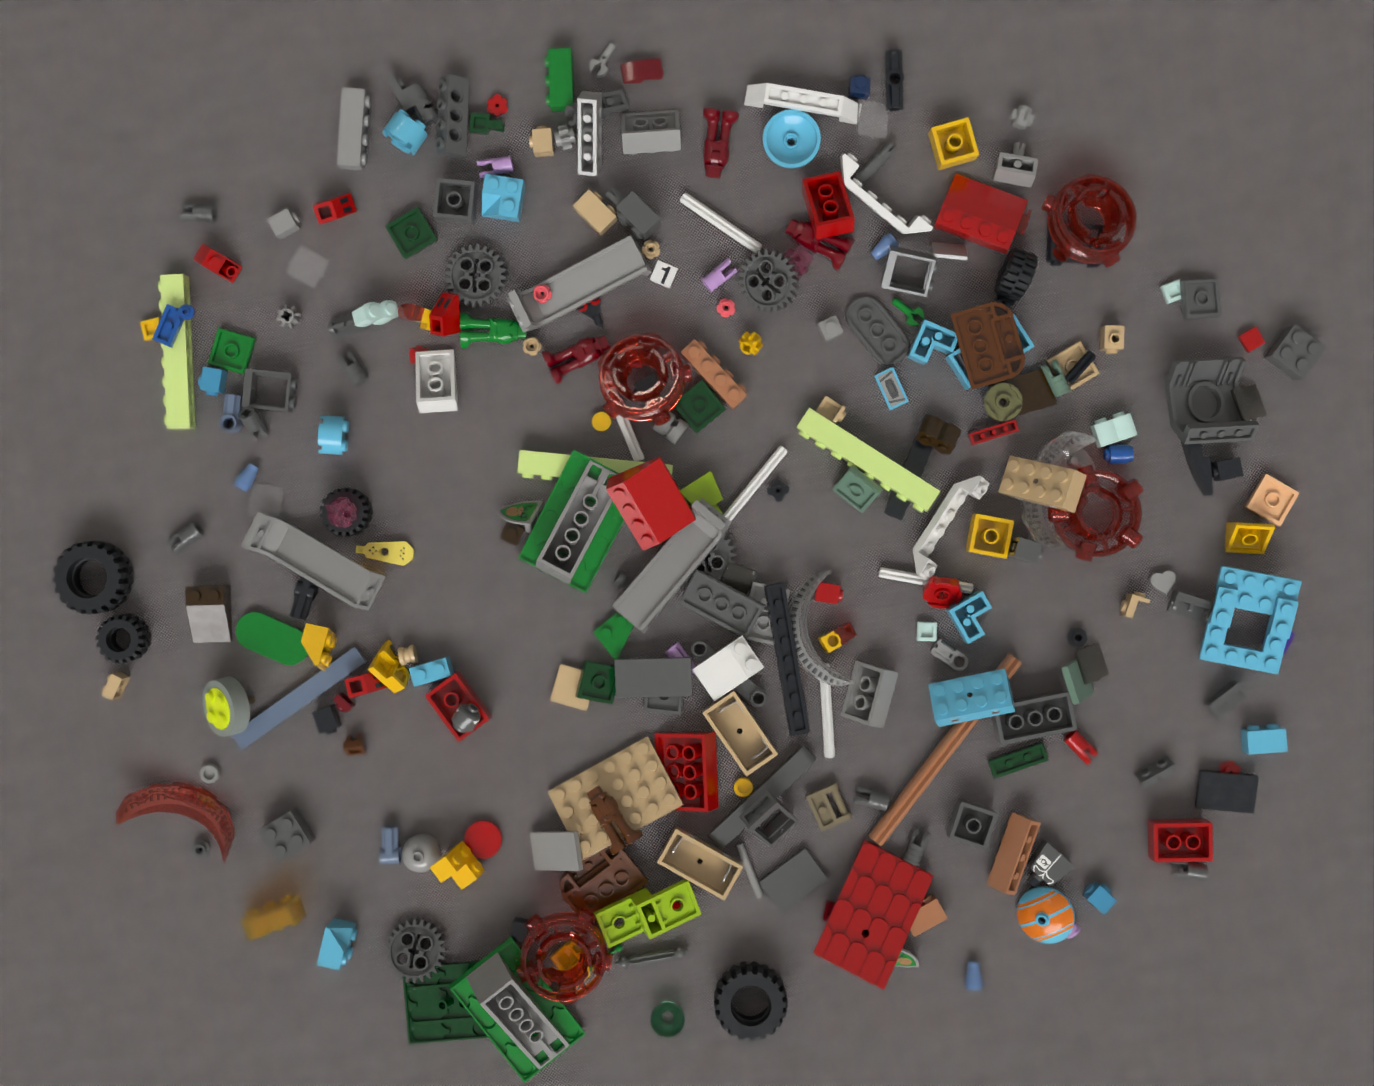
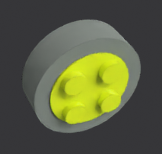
M233 677L209 681L203 691V709L206 720L214 733L220 737H227L246 730L250 719L249 705L255 703V698L253 696L247 697L242 685Z

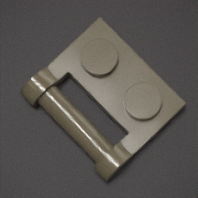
M833 782L824 788L806 795L821 832L852 818V814L850 811L848 812L838 790L839 785L837 782ZM830 792L841 813L838 817L835 816L826 796Z

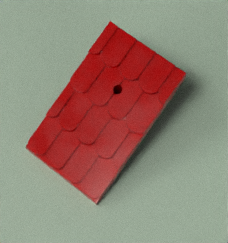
M864 839L814 948L813 954L884 990L934 875Z

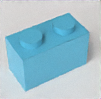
M450 656L409 668L414 687L455 674Z
M1266 724V727L1259 728V725H1248L1247 729H1241L1242 752L1246 754L1288 752L1286 729L1280 727L1279 724Z

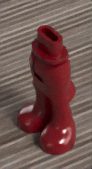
M704 108L703 117L708 122L707 138H705L703 153L704 168L706 169L705 177L720 179L721 171H724V166L728 163L730 130L732 125L738 121L739 113L730 110L722 111L720 140L716 141L720 111L713 108Z
M792 219L785 231L801 246L814 253L818 252L828 257L832 261L833 269L839 271L842 267L846 254L849 253L855 241L852 237L840 238L837 236L816 240L811 222H803L802 220L798 222ZM821 242H828L839 248L842 252L821 244Z
M602 335L598 338L596 336L594 338H582L576 344L557 353L545 350L541 354L548 368L572 356L576 358L564 365L550 369V373L556 385L563 382V377L567 373L594 362L601 355H604V351L611 349L605 335Z

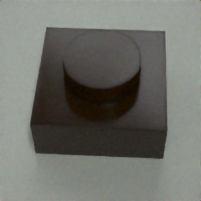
M506 522L499 539L517 547L525 529Z

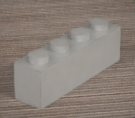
M342 87L337 151V165L341 169L364 171V165H367L368 158L367 153H365V146H368L369 136L366 134V131L370 125L368 107H371V96L365 89Z

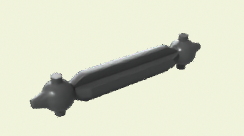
M677 946L675 950H660L633 955L629 958L621 956L614 964L615 966L627 969L629 965H643L671 960L675 957L683 959L690 952V949Z

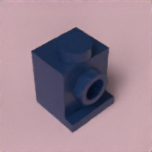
M863 74L851 76L849 79L848 98L867 100L870 94L871 78Z

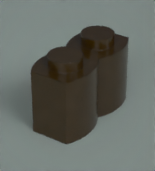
M926 414L915 439L924 446L934 447L941 454L950 455L956 446L962 430L953 424L943 422L936 416Z

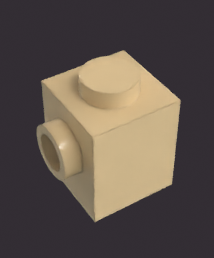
M538 126L536 129H532V136H529L530 148H533L535 157L555 156L552 129L547 126Z
M1105 325L1101 327L1099 351H1106L1105 354H1117L1118 351L1123 350L1125 326Z

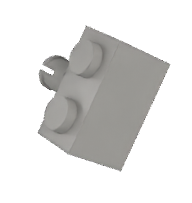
M1016 142L1013 145L1012 154L1000 152L996 162L993 181L1031 188L1036 177L1039 159L1025 157L1026 145L1022 143L1019 149L1020 142Z

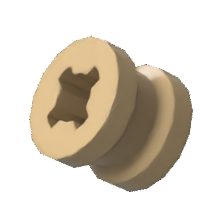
M414 644L406 648L403 646L398 647V657L402 666L409 662H418L417 650Z

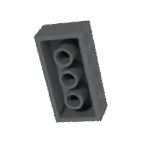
M1065 689L1014 699L1016 712L992 716L996 741L1000 745L1077 730L1069 691Z

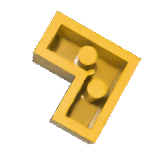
M463 840L448 850L430 867L441 883L452 877L461 890L477 880L485 872L482 864L475 858Z

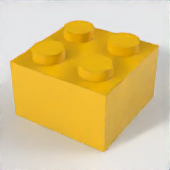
M969 117L932 127L928 132L938 171L974 161L979 156Z
M972 514L965 552L1007 559L1014 521Z

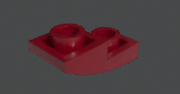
M661 58L631 61L620 65L623 84H641L643 80H662L664 77Z

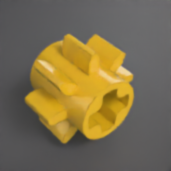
M746 331L738 340L741 343V351L747 355L752 353L755 356L763 347L760 335L755 332L749 334Z

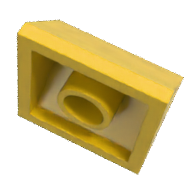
M1226 522L1225 552L1264 554L1274 532L1275 525Z

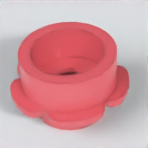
M543 284L537 285L534 288L533 297L539 303H546L547 300L551 299L552 292L549 286Z
M721 299L717 305V312L722 317H729V315L735 313V303L731 299Z

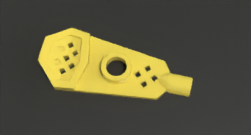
M407 541L370 542L365 546L356 545V553L365 554L366 558L405 566L414 559V548ZM383 548L388 549L387 555L382 554Z

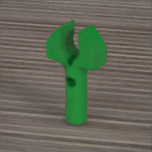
M897 297L892 300V304L906 314L907 321L905 323L909 326L920 325L914 321L913 315H918L922 320L925 319L924 312L920 307L910 309Z

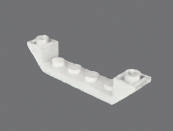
M771 83L747 85L744 105L763 108V105L766 104L839 117V122L856 125L858 124L861 104L845 96Z
M842 153L840 156L841 173L847 189L902 234L932 231L931 221L924 215L921 217L916 215L906 226L907 221L900 215L895 217L890 213L892 209L884 202L882 205L876 201L878 197L870 190L865 192L861 188L863 184L857 179L853 178L851 180L850 177L859 167L856 163L858 159L851 153H848V155Z
M978 475L952 486L914 546L913 555L916 574L924 580L928 581L934 575L938 566L927 557L933 552L934 546L939 538L943 536L950 521L954 519L955 513L960 505L964 503L967 494L980 500L982 495L986 493L989 483L982 476Z

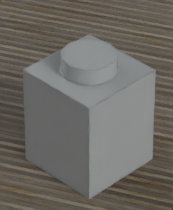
M288 208L267 219L274 234L279 239H283L301 229L298 224L301 222L296 212L292 213Z
M836 315L818 323L816 326L824 343L844 333Z

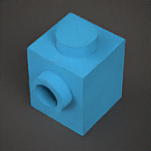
M203 367L202 375L198 379L200 390L206 391V395L217 397L218 393L224 394L228 371Z
M1095 881L1084 890L1083 896L1103 915L1117 902L1110 895L1111 890L1104 883L1099 885Z

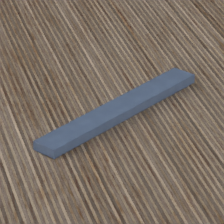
M357 646L353 647L326 668V671L321 670L252 719L245 731L231 736L241 750H244L362 666L367 660Z

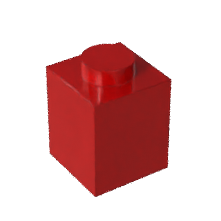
M817 581L814 601L838 605V601H842L843 590L840 589L841 585Z

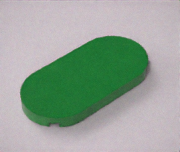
M261 612L245 614L236 625V637L243 647L283 665L292 666L302 662L308 656L301 643L303 631Z

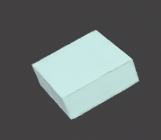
M1180 279L1160 287L1166 304L1181 299Z
M917 621L916 641H936L937 622Z

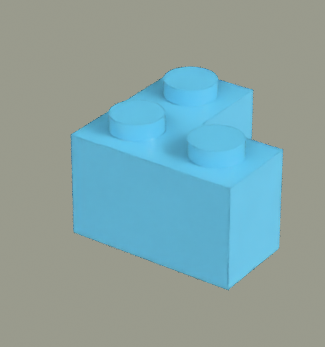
M924 319L906 358L925 365L933 348L950 355L953 353L958 342L956 332Z
M978 590L960 600L959 603L945 609L965 643L969 644L985 635L976 617L991 609L992 606L983 591Z

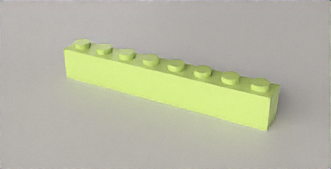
M184 274L160 275V280L158 281V289L161 292L159 309L162 311V314L167 304L178 309L184 304L191 305L188 276ZM190 319L184 320L172 348L161 343L164 357L161 359V364L164 368L162 384L165 388L163 404L166 407L164 423L167 429L171 430L196 429L192 327Z
M811 408L807 410L797 425L800 436L807 440L809 437L815 440L814 444L822 450L825 448L832 451L831 455L838 460L843 458L848 462L847 466L851 467L853 465L855 468L863 471L864 475L872 481L874 479L879 481L880 487L888 492L890 489L897 493V498L903 502H906V500L913 503L912 507L921 513L923 510L928 512L940 494V490Z
M519 450L517 473L522 474V478L533 479L534 475H539L542 480H552L553 477H560L571 455ZM589 457L618 473L645 463ZM665 464L672 475L673 465Z

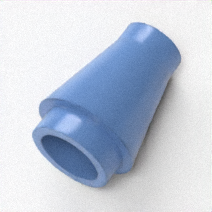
M889 233L882 237L870 253L878 261L888 254L890 246L897 247L899 243Z
M249 463L234 479L233 485L247 493L252 488L259 468Z
M967 962L964 983L966 990H982V985L984 984L979 962Z

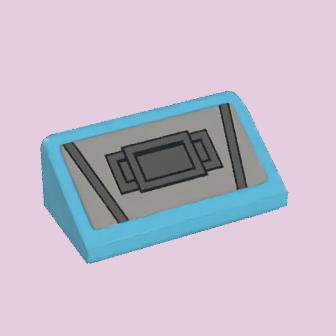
M893 367L874 375L889 410L909 402Z

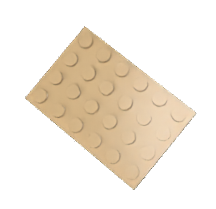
M648 736L548 791L566 830L578 831L582 860L611 845L605 829L601 828L600 823L593 814L589 804L591 800L586 794L595 787L600 786L603 792L606 791L608 795L616 800L623 818L633 830H639L684 805ZM612 821L611 823L616 832L623 839L624 836L615 821Z

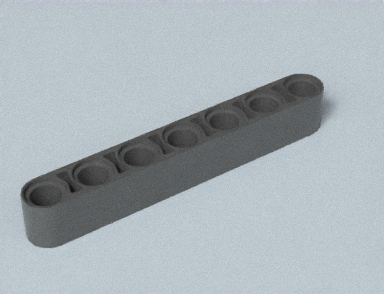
M804 745L800 746L759 784L749 796L743 799L708 833V836L720 849L724 848L746 827L739 817L767 790L776 798L780 796L817 760L816 757Z

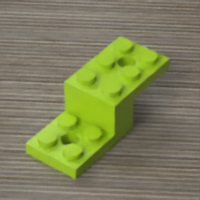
M686 879L651 895L647 888H644L594 912L608 948L642 932L650 940L702 915L690 882ZM680 900L681 906L678 909H673V903ZM617 918H623V923L620 926H614V921Z

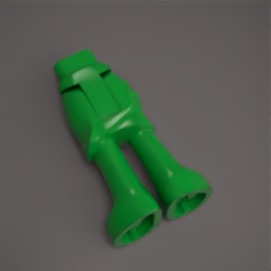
M461 312L460 329H489V332L460 331L461 349L468 348L472 342L488 341L510 344L512 341H518V338L526 339V332L523 333L518 321L506 318L476 319L471 318L466 312Z

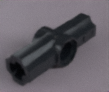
M899 49L885 51L884 84L886 87V110L890 112L903 110L904 75L902 69V50ZM896 77L899 83L893 84L889 78Z
M301 576L294 590L295 599L289 616L307 620L312 601L317 596L319 586Z

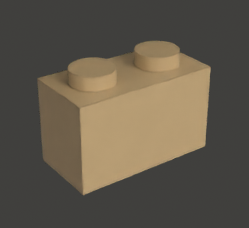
M588 190L573 205V208L602 236L617 221L615 216L617 212L610 205L606 207L601 202L603 198L596 191L592 193Z

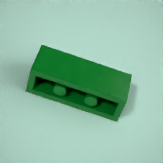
M571 48L548 49V55H545V67L549 68V74L545 75L546 87H549V94H546L547 106H550L552 112L565 111L568 105L574 104L573 53Z

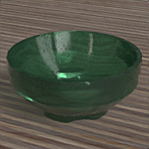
M662 1002L653 1009L650 1016V1024L657 1035L671 1038L682 1031L685 1024V1015L681 1007L676 1003ZM670 1011L674 1017L671 1021H665L662 1018V1014Z

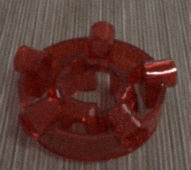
M1085 174L1069 182L1055 196L1049 193L1041 207V210L1048 213L1049 232L1056 244L1052 254L1061 262H1065L1070 257L1083 263H1103L1105 268H1108L1121 260L1119 253L1128 245L1137 225L1136 208L1128 192L1116 181L1097 174ZM1071 188L1075 197L1069 202L1071 194L1067 191ZM1103 190L1106 191V193L1103 196H1097ZM1081 201L1085 207L1096 209L1103 217L1104 228L1096 238L1089 237L1091 230L1081 221L1079 210L1077 209V203ZM1068 204L1069 208L1067 211V223L1065 224L1062 212L1066 209ZM1126 225V232L1123 242L1120 240V238L1113 241L1112 238H1114L1121 231L1122 227ZM1083 243L1092 244L1095 249L1086 247ZM1103 245H1106V246H1105L1104 248H1102L1101 250H1097V249H1096V248H1099V247H1101V246H1103Z
M648 332L627 336L613 344L601 356L598 362L599 386L606 401L602 408L612 419L620 415L633 421L653 420L656 426L663 425L671 419L669 411L680 400L684 392L685 383L692 382L690 364L683 365L677 351L656 333ZM659 346L663 347L669 352L662 356L658 352ZM640 359L642 365L651 366L658 372L659 381H656L653 387L643 392L635 391L633 393L627 384L628 375L632 371L629 364ZM670 361L674 385L662 399L660 394L666 387L669 377L666 362ZM606 372L612 374V381L605 383ZM615 387L628 400L644 402L646 407L634 408L626 406L612 388Z
M1093 465L1076 469L1087 475L1075 513L1048 507V520L1053 522L1060 539L1076 552L1075 558L1091 563L1093 557L1109 556L1123 550L1127 546L1131 549L1136 548L1143 539V535L1138 532L1142 519V508L1138 496L1144 492L1140 483L1135 478L1127 481L1123 477L1109 471H1094ZM1096 477L1111 481L1117 485L1114 488L1116 493L1124 503H1128L1129 507L1122 508L1119 499L1113 492L1101 486L1089 487V484L1097 482ZM1089 492L1096 493L1098 497L1108 500L1112 506L1113 521L1103 531V534L1098 533V530L1088 527L1082 518V510L1088 501L1087 495ZM1123 511H1130L1128 525H1123L1115 536L1114 533L1122 522ZM1060 522H1066L1068 526L1062 529ZM1071 530L1076 536H1084L1085 541H1101L1103 549L1096 551L1097 545L1081 540H1076L1075 544H1073L1065 536L1064 532ZM1114 537V540L1117 542L1109 547L1107 540Z
M580 908L577 914L557 912L543 918L538 914H534L525 924L528 932L521 946V965L516 967L521 982L527 981L537 994L561 1004H573L595 989L602 979L604 971H610L613 954L607 953L601 931L592 922L595 915L585 908ZM558 925H572V929L583 936L570 931H558ZM554 926L555 933L548 936L540 944L536 954V965L533 960L526 962L527 953L532 942L534 941L537 944L550 932L549 928ZM591 934L595 941L589 943L586 937ZM571 940L583 949L577 964L571 969L558 970L553 966L545 969L543 966V960L547 957L548 949L556 943ZM599 946L601 952H600V951H595L594 957H593V962H592V952H591V949H593V948ZM592 966L593 974L596 976L590 983L585 985L584 980L588 977L587 968ZM539 975L549 986H551L552 981L559 984V993L539 986L537 984L539 982ZM580 985L581 989L576 990V987Z

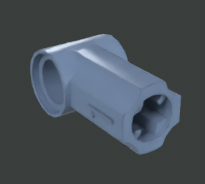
M225 394L223 416L219 421V425L224 431L234 434L241 430L242 422L238 414L242 410L243 396ZM233 419V427L228 428V422Z
M382 826V847L379 852L380 864H400L402 851L401 847H399V826Z

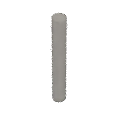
M743 842L739 843L736 847L756 898H762L764 895Z

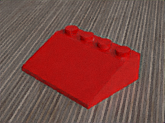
M955 174L934 228L1006 255L1028 200Z
M660 456L608 478L606 491L642 550L662 543L696 520L694 513Z
M716 732L654 733L655 750L684 804L675 810L710 812L718 809Z

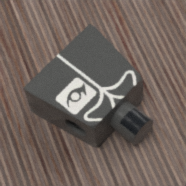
M1042 839L1027 863L1034 871L1027 881L1035 888L1042 880L1052 886L1075 866L1046 840Z

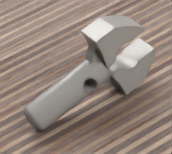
M609 43L600 59L595 60L592 58L589 62L591 74L595 67L601 65L597 78L603 77L608 73L609 68L606 67V62L616 48L615 44Z

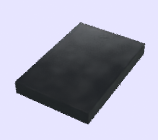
M1199 770L1194 807L1197 809L1254 814L1259 776L1255 774Z

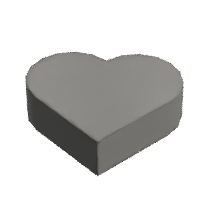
M1172 571L1153 573L1149 577L1150 585L1163 594L1168 593L1176 580V576Z

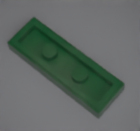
M1038 742L987 761L992 776L996 779L1049 761L1043 742Z

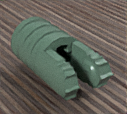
M1057 359L1052 361V367L1056 373L1054 377L1047 365L1041 366L1055 398L1071 391Z

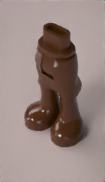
M600 786L586 793L591 800L589 804L593 814L600 823L601 828L605 829L611 841L610 851L612 855L627 847V844L630 845L643 836L640 830L630 828L623 818V814L618 809L616 800L608 795L606 791L603 792ZM612 821H615L627 844L616 832L611 823Z

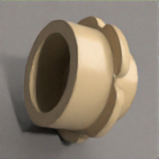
M647 240L641 248L642 254H645V257L648 259H653L660 254V245L657 241Z
M536 337L526 338L523 342V351L530 356L537 355L538 351L541 350V343H539Z

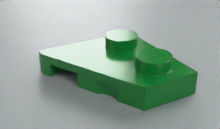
M617 612L593 631V633L615 660L619 658L634 625Z

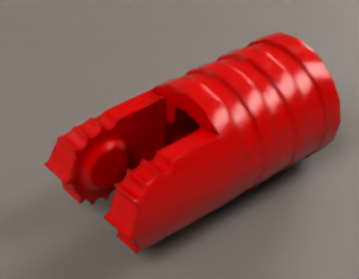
M1078 730L1068 732L1063 738V741L1086 765H1089L1092 760L1084 750L1095 757L1098 754L1095 748Z

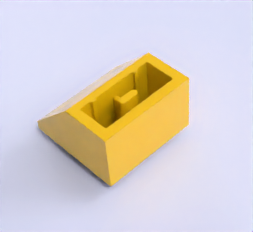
M306 623L301 643L314 665L322 671H326V668L330 666L332 661L330 653L332 648L336 646V634L329 628Z

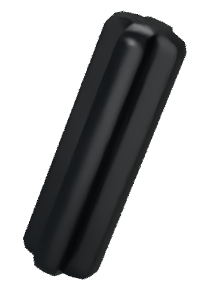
M1087 351L1067 373L1065 378L1069 384H1073L1094 361L1096 355L1093 352Z

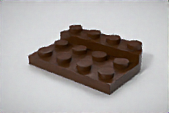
M989 302L950 314L972 390L1012 379L1023 370L1025 354L1013 313L1006 305L998 302Z
M610 845L582 860L583 870L564 871L560 877L561 895L585 926H590L597 921L594 915L595 911L635 893L648 883L647 877L627 854L625 848L612 855Z

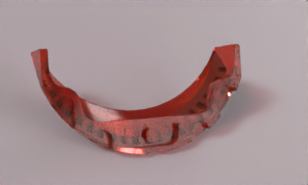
M188 783L151 784L147 788L126 795L116 810V824L118 825L134 817L149 813L166 812L189 817L202 824L212 833L220 847L223 862L227 861L235 838V828L227 807L223 806L211 792Z

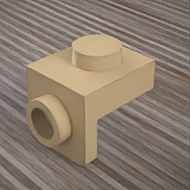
M825 396L816 412L836 424L837 421L841 423L845 417L846 412L844 410L846 407Z
M1134 591V594L1127 593L1126 599L1120 605V615L1133 619L1138 601L1149 604L1150 600L1146 599V595L1136 591Z

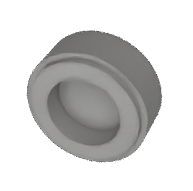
M207 764L200 771L202 781L208 784L216 782L221 776V770L216 764Z

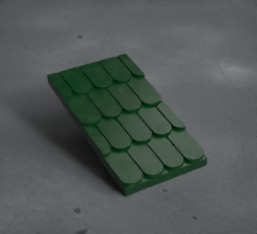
M480 960L442 963L443 967H436L438 973L431 972V979L425 976V982H421L420 978H418V982L413 983L411 978V981L406 983V977L403 978L409 1045L488 1038L448 986ZM418 965V966H419L420 968H424L426 965Z

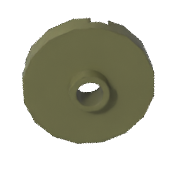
M997 383L987 390L983 404L986 413L992 419L1008 421L1016 417L1021 411L1023 399L1019 389L1014 385ZM1000 399L1005 400L1004 406L1000 405Z

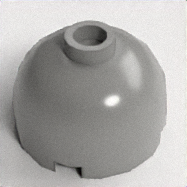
M426 833L411 836L402 849V860L405 866L416 873L431 870L430 867L441 856L438 841Z

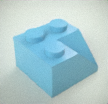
M485 174L482 190V217L520 222L526 188L524 180Z
M334 918L325 927L317 961L318 966L340 970L343 965L347 964L348 959L351 960L354 950L351 948L352 941L356 940L358 930L355 929L356 923Z

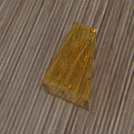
M290 894L280 899L281 902L274 903L272 901L263 905V909L257 911L254 908L245 912V916L240 921L248 941L266 936L276 930L277 932L284 929L283 927L289 925L292 927L298 925L307 916L299 895L292 897Z

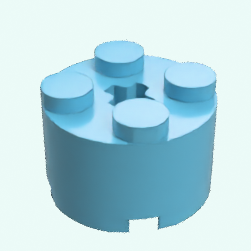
M402 109L395 112L382 131L386 138L388 135L392 138L391 143L407 154L412 152V155L416 154L428 136L424 130L426 126L419 120L414 121L409 118V114Z
M321 415L320 419H323V423H319L318 445L322 446V450H318V453L343 455L344 451H348L349 440H345V432H349L350 422L346 421L343 416Z

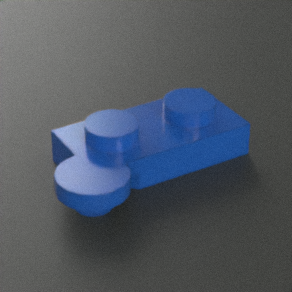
M167 304L152 340L172 348L184 320L192 319L195 315V309L188 304L182 305L179 309Z

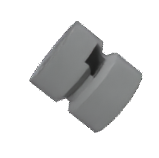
M666 409L653 427V430L660 435L665 434L666 439L675 445L689 424L681 419L676 420L675 415Z

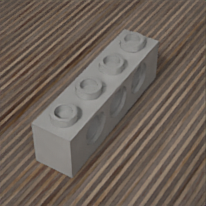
M582 91L577 98L578 175L597 176L602 169V93Z

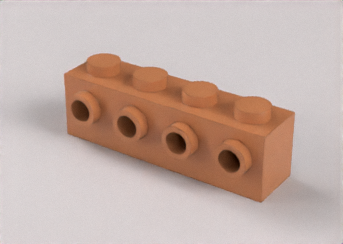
M694 339L680 352L682 357L723 401L734 410L747 398L746 388L740 382L736 384L732 380L733 374L727 368L723 370L719 366L720 360L714 354L710 356L706 352L708 348L701 340L697 342Z
M1012 812L1007 822L1005 834L1001 838V845L995 855V862L992 870L989 872L986 885L1004 894L1015 895L1041 822L1023 814Z

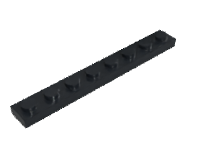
M784 582L765 585L764 590L789 734L795 736L808 733L810 728Z

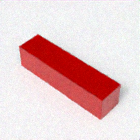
M1015 419L970 433L968 437L972 446L1017 432L1019 428Z

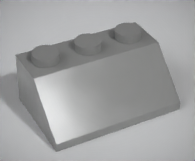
M678 110L621 114L623 154H653L662 151L675 152L681 150Z
M855 660L850 679L852 684L848 686L841 716L868 726L884 728L898 672Z

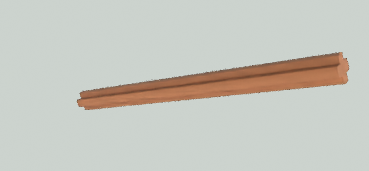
M1007 654L996 670L1005 668L1010 680L1022 663L1012 655ZM979 719L953 724L871 831L869 837L880 846L885 843Z

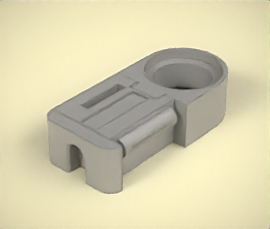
M937 639L930 649V653L955 670L961 671L968 666V658L957 649L954 650L944 643L942 639ZM957 656H961L964 659V664L961 667L954 665V659Z

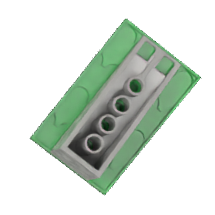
M573 450L518 559L586 594L624 522L623 517L606 491L608 478L619 473Z
M512 937L508 938L490 952L488 956H485L458 977L457 980L448 985L524 1083L586 1035L577 1020Z

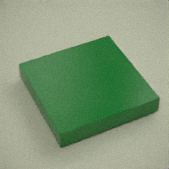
M218 327L207 364L245 375V368L248 369L256 338Z

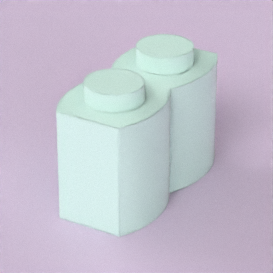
M385 300L381 303L368 302L352 311L355 326L367 327L371 324L383 325L398 317L399 311L395 301Z
M1124 411L1113 414V419L1106 420V417L1095 420V425L1090 426L1097 448L1138 435L1131 413L1125 414Z

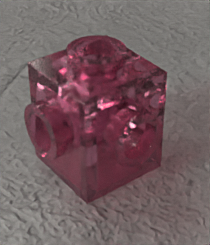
M800 245L795 250L789 249L784 256V259L791 257L789 264H796L793 271H799V273L795 277L797 275L799 277L804 275L814 260L803 245Z
M340 497L325 505L329 513L327 515L328 520L334 526L347 528L353 524L354 520L358 519L356 515L357 509L348 497Z

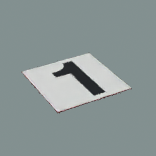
M658 260L650 280L670 289L678 268Z

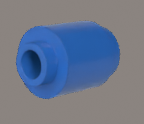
M1127 444L1108 445L1103 451V458L1108 464H1127L1129 461H1133V447Z

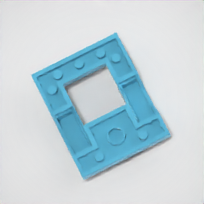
M1221 565L1216 582V597L1212 612L1207 619L1198 658L1278 674L1287 639H1290L1299 604L1297 598L1302 581ZM1235 608L1270 615L1262 650L1224 643Z

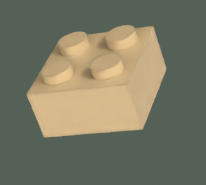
M122 672L110 674L107 678V684L102 688L101 696L110 700L121 698L131 676Z

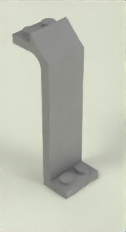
M630 235L537 284L549 286L552 292L551 299L547 300L546 303H539V301L534 299L533 292L537 285L524 291L513 290L508 293L509 297L507 300L524 333L544 326L640 275L647 276L652 273V270L644 254H642L637 239Z
M703 498L699 502L696 500L691 505L696 520L675 533L613 605V608L643 634L649 629V623L718 544L732 523Z
M257 512L241 544L245 549L264 554L276 560L350 606L369 611L386 577L381 573L365 568L292 524L266 512Z

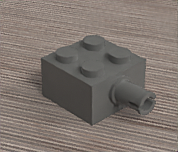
M613 186L610 189L611 192L608 191L605 196L617 206L619 222L625 227L628 225L632 230L631 233L638 240L642 238L644 241H647L661 226L660 217L633 191L624 197Z

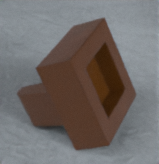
M360 733L357 740L352 741V736L347 735L346 741L343 742V750L347 756L367 754V746Z

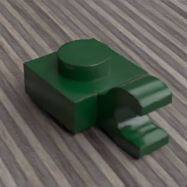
M471 112L470 133L489 135L490 130L504 132L505 124H503V121L491 120L490 114Z

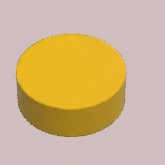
M598 412L592 418V425L597 431H606L611 426V418L604 412Z
M740 777L734 783V791L740 797H747L753 791V784L750 779Z

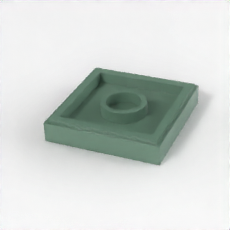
M852 465L832 490L863 513L883 489Z
M1078 657L1061 668L1073 705L1081 703L1094 694L1083 657Z

